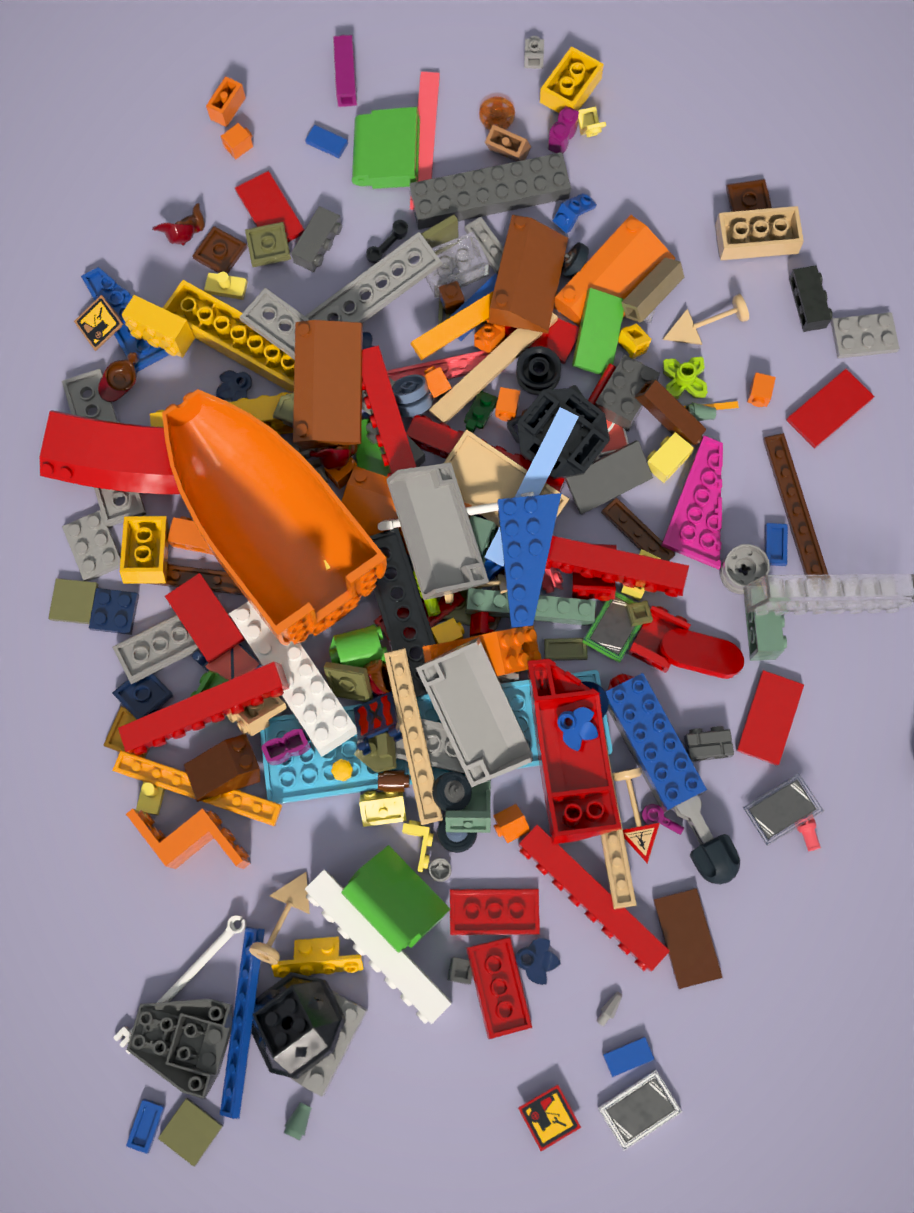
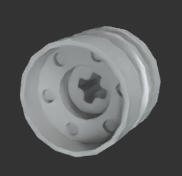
M741 544L733 548L723 560L720 568V579L729 591L736 594H748L752 588H758L767 578L770 570L769 559L766 553L759 547L751 544ZM740 568H742V570L747 571V573L743 575V573H739L738 571L740 570Z

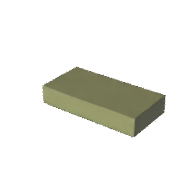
M584 638L544 639L545 659H551L552 661L587 660V645L582 643Z

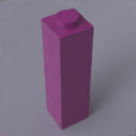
M352 35L333 36L338 107L357 106Z

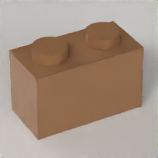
M495 125L492 126L484 142L491 151L516 162L525 160L532 147L527 139Z

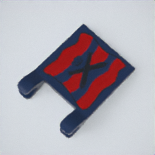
M392 691L354 708L358 737L357 748L362 750L364 756L371 753L368 739L388 731L389 735L393 736L395 742L403 738Z

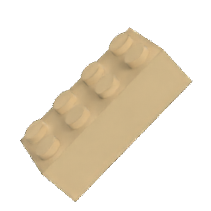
M798 206L723 212L718 214L715 224L720 260L799 254L804 242Z

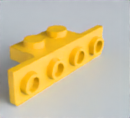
M338 936L294 940V960L278 961L277 964H271L274 977L284 978L290 972L306 976L322 973L330 975L335 972L354 973L363 970V961L360 954L340 956V939Z

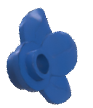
M580 707L573 712H562L557 719L558 727L563 731L564 742L575 751L580 750L582 739L592 740L598 737L596 726L590 722L594 716L592 710ZM567 718L572 720L571 726L566 724Z

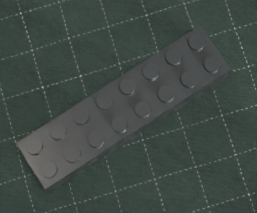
M562 152L409 183L418 230L433 227L452 215H455L458 221L569 199L571 191Z

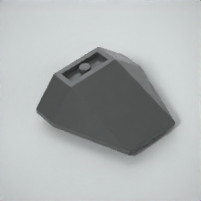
M214 999L140 1004L127 1051L181 1092L205 1099L221 1070L232 1029V1005Z

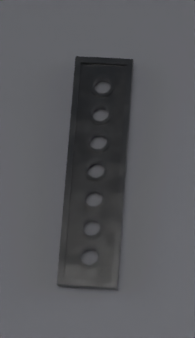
M394 528L369 536L380 550L387 549L390 551L391 554L387 558L386 570L392 568L397 572L396 577L393 579L386 578L385 574L381 579L377 578L374 593L392 650L406 649L417 698L428 694L422 680L416 675V667L425 663L422 647L433 645L435 641L399 529ZM395 588H400L403 591V595L399 599L391 596V591ZM400 608L409 610L407 618L402 619L398 617L397 612ZM406 628H413L416 631V635L408 639L403 635V632ZM411 649H421L422 656L418 659L412 658L410 656Z

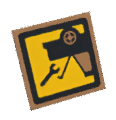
M103 295L98 297L74 321L95 351L124 325L120 320L121 318L108 304Z

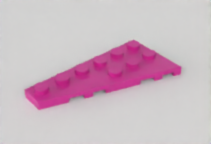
M703 436L661 546L719 570L721 568V468L723 467V443Z

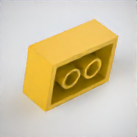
M571 46L541 87L540 103L558 113L566 106L579 111L602 79L604 64Z
M133 295L121 314L126 322L125 325L129 328L130 334L134 338L139 340L142 338L155 348L161 347L172 356L178 355L183 358L195 339L186 319L138 296Z
M124 516L119 571L124 584L166 583L169 547L167 538L170 531L166 516Z

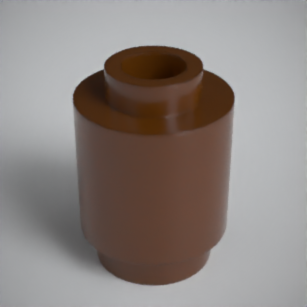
M405 770L383 771V773H378V790H384V793L405 792V789L410 787V776L405 774Z

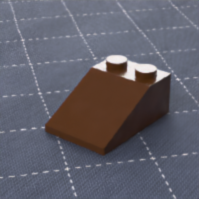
M246 733L226 739L184 764L197 802L260 782V767Z

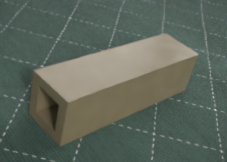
M665 257L621 302L625 317L642 323L685 278L681 262Z

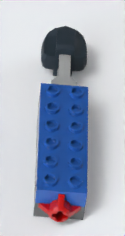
M622 673L610 680L608 689L605 691L609 701L608 712L637 766L641 767L642 775L658 805L664 813L674 809L678 817L688 821L700 846L690 852V857L700 875L713 884L730 882L736 877L740 869L738 851L729 835L723 834L714 838L700 813L702 802L699 795L703 794L707 789L645 675L642 673L633 677Z

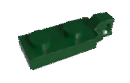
M484 391L479 392L464 419L465 427L468 431L474 434L476 428H484L497 405L498 397Z

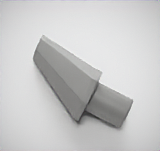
M616 992L602 1007V1013L597 1019L600 1025L604 1026L609 1018H614L622 998L621 993Z

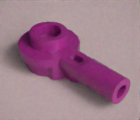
M649 804L643 809L642 819L647 825L660 822L661 825L679 835L683 832L684 827L666 818L659 805Z

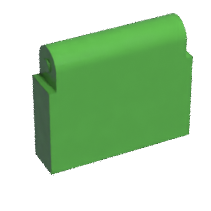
M417 107L372 110L371 114H361L355 117L352 163L353 184L380 189L410 187L409 183L418 182L420 115Z
M389 845L358 869L349 880V884L341 892L397 953H400L407 946L412 948L451 910Z

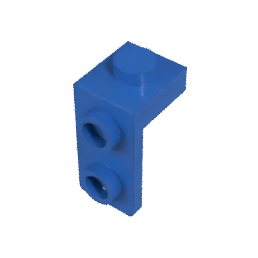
M582 193L562 202L553 222L565 233H568L572 230L578 217L595 209L597 204L590 196Z

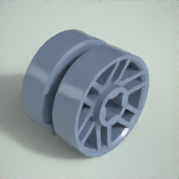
M409 375L395 381L396 383L392 390L401 416H416L431 407L433 400L423 376Z

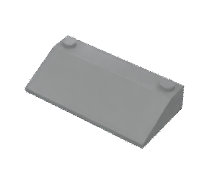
M451 462L400 469L386 479L423 600L442 597L489 583Z
M479 637L416 667L471 787L532 762L533 753Z

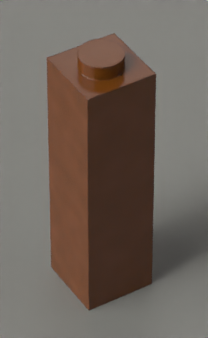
M656 379L648 381L643 385L635 398L672 434L676 432L690 445H697L703 439L702 435L706 428Z

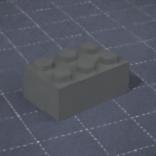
M624 355L595 402V406L605 413L606 420L625 428L629 432L644 407L635 396L646 382L655 379L658 381L660 372Z

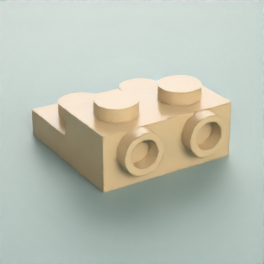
M270 696L264 699V703L260 705H249L244 707L245 710L238 714L230 713L227 717L232 723L237 722L243 734L248 732L253 736L269 727V719L286 710V705L279 697L271 698Z

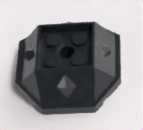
M572 388L543 389L517 422L520 454L532 463L559 408L561 407L579 416L549 475L553 480L584 475L610 441L605 413Z
M290 972L255 999L251 1033L270 1073L298 1079L334 1052L346 1018L326 980Z

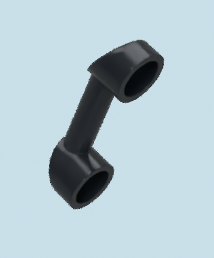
M396 220L392 226V234L379 247L372 246L367 249V260L373 264L379 262L382 254L396 240L403 239L407 235L408 224L404 220Z

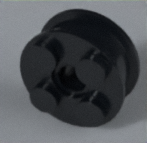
M536 346L525 350L520 355L517 361L516 378L523 390L530 394L539 395L543 389L553 390L558 385L561 361L554 351L546 347ZM541 368L543 372L537 373L534 369Z

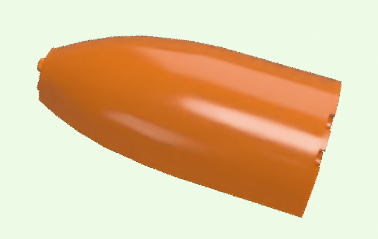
M199 389L187 393L183 397L181 404H171L162 412L170 466L180 495L196 527L215 558L282 645H288L290 641L298 644L305 641L311 633L316 636L355 609L359 605L358 602L362 596H368L375 589L377 578L381 579L386 572L387 559L321 475L276 431L250 413ZM324 560H326L328 565L331 567L330 569L326 570Z

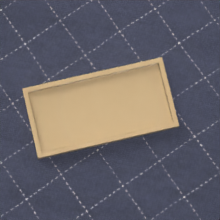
M467 429L444 462H451L463 501L472 506L496 503L498 499L514 498L527 473L526 469ZM545 483L540 495L557 494L560 492ZM561 494L557 517L569 501V498ZM498 511L480 514L500 527Z

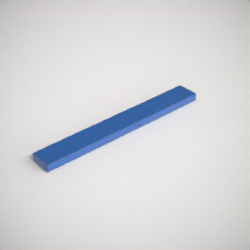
M245 928L220 1108L221 1116L232 1119L240 1118L261 962L260 959L250 953L249 949L254 942L263 943L265 929Z

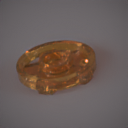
M492 97L482 103L479 110V118L488 130L493 125L505 130L514 121L515 109L509 100L503 97ZM493 103L491 107H487L488 104Z

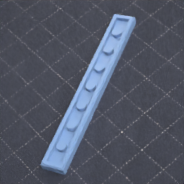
M561 407L559 408L514 498L521 497L522 493L534 492V496L540 495L579 416ZM499 527L484 558L504 567Z

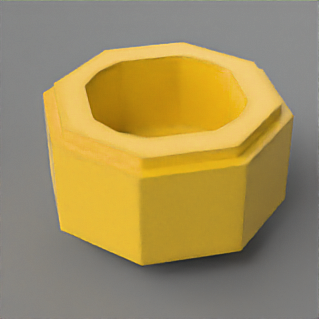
M340 759L333 763L331 772L336 780L344 782L352 777L353 768L349 761Z

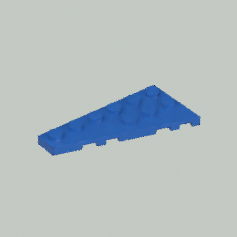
M99 267L81 276L93 299L96 300L103 295L108 304L121 318L120 320L124 325L114 333V336L126 357L130 352H135L138 358H140L134 366L136 373L170 355L165 349L161 347L155 348L142 338L141 340L136 339L130 334V330L125 325L126 322L121 315L132 298L128 291L120 287Z
M561 493L497 500L511 628L533 626Z

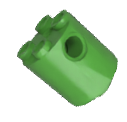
M372 624L366 628L354 629L334 635L329 648L332 663L361 668L367 663L381 659L382 663H386L384 653L387 652V648L382 647L380 640L384 639L381 627H376L375 624Z

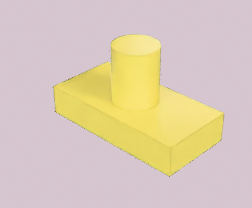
M208 272L204 292L210 295L244 300L248 282L246 278L228 276L226 272L218 274Z
M143 782L136 810H142L144 813L159 816L165 789Z

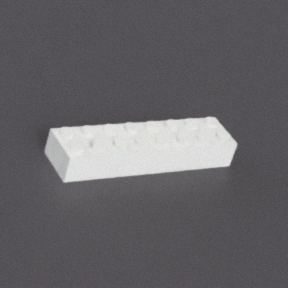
M249 601L229 613L234 624L262 666L271 662H277L282 665L289 689L283 691L284 694L281 696L321 757L357 734L356 726L300 643L294 644L290 641L288 645H282Z
M323 870L305 888L308 893L306 898L314 906L318 907L320 905L323 908L321 914L329 922H336L339 925L337 931L345 939L351 938L355 942L353 948L361 956L366 954L371 959L368 964L377 973L382 971L387 976L384 981L392 989L397 987L403 993L400 998L409 1007L413 1004L419 1010L416 1015L425 1024L428 1021L432 1024L453 1002L403 950L397 953L341 894L344 889L329 872Z

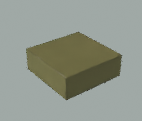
M647 601L626 605L631 627L653 621Z

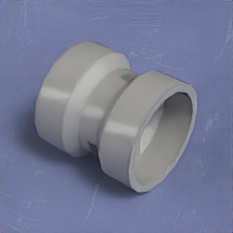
M438 858L431 862L429 873L435 881L444 882L451 875V866L445 859Z

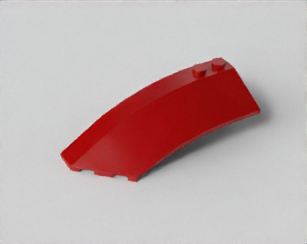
M54 410L49 412L39 456L40 476L116 491L180 494L169 462L164 427L109 422Z
M551 659L527 661L536 745L552 844L575 842L620 830L622 827L606 747L600 693L581 683V680L570 672H565L556 666V663ZM580 707H586L594 712L590 722L596 726L598 737L592 740L582 739L580 750L575 751L564 742L563 731L559 729L557 719L562 712H573ZM567 718L566 724L571 726L572 720Z

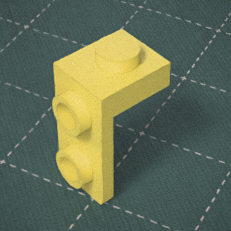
M596 107L579 110L578 124L580 135L586 134L587 137H593L602 132L606 122L599 123Z
M409 820V824L403 823L402 833L423 837L418 872L423 873L424 868L428 869L430 856L426 855L427 847H432L434 834L430 833V827L422 826L419 821Z

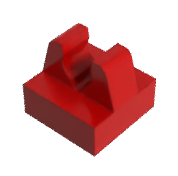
M481 611L472 614L470 636L494 632V630L488 628V623L494 622L495 619L489 616L488 612Z

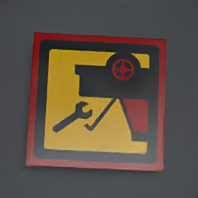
M559 1085L518 1107L540 1151L581 1128Z

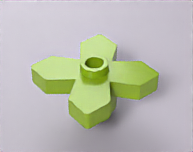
M692 357L689 362L682 364L676 359L663 360V374L672 379L665 389L675 399H679L684 390L689 392L694 398L706 397L708 393L707 383L698 378L705 368L703 357Z

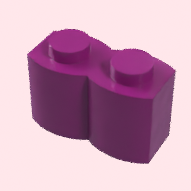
M567 106L561 110L558 122L551 127L549 132V151L564 153L567 150L569 140L577 132L579 111Z
M294 729L287 732L282 738H274L267 741L261 748L270 765H279L286 762L291 756H299L306 753L311 746L305 732L302 729Z

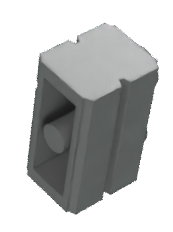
M723 726L710 728L711 731L702 732L701 728L689 730V733L684 736L686 752L691 761L732 757L734 749L731 730H724Z

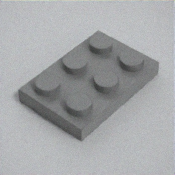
M892 312L833 318L831 320L837 358L895 353L899 350Z
M101 510L62 526L83 581H91L120 568L121 557L109 527L104 523Z

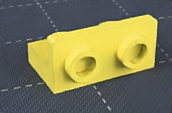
M366 791L360 795L359 804L363 827L406 821L403 792L376 793V791Z

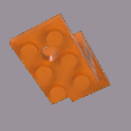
M534 625L422 647L426 663L479 637L497 676L528 670L527 661L541 659Z
M202 808L169 836H166L162 830H157L153 826L155 821L148 813L136 809H131L126 813L127 817L166 867L177 869L213 838L236 867L245 869L251 864L247 860L250 857L242 846L240 847L234 843L236 840L235 836L229 829L222 828L221 824L223 821L211 810L208 812Z

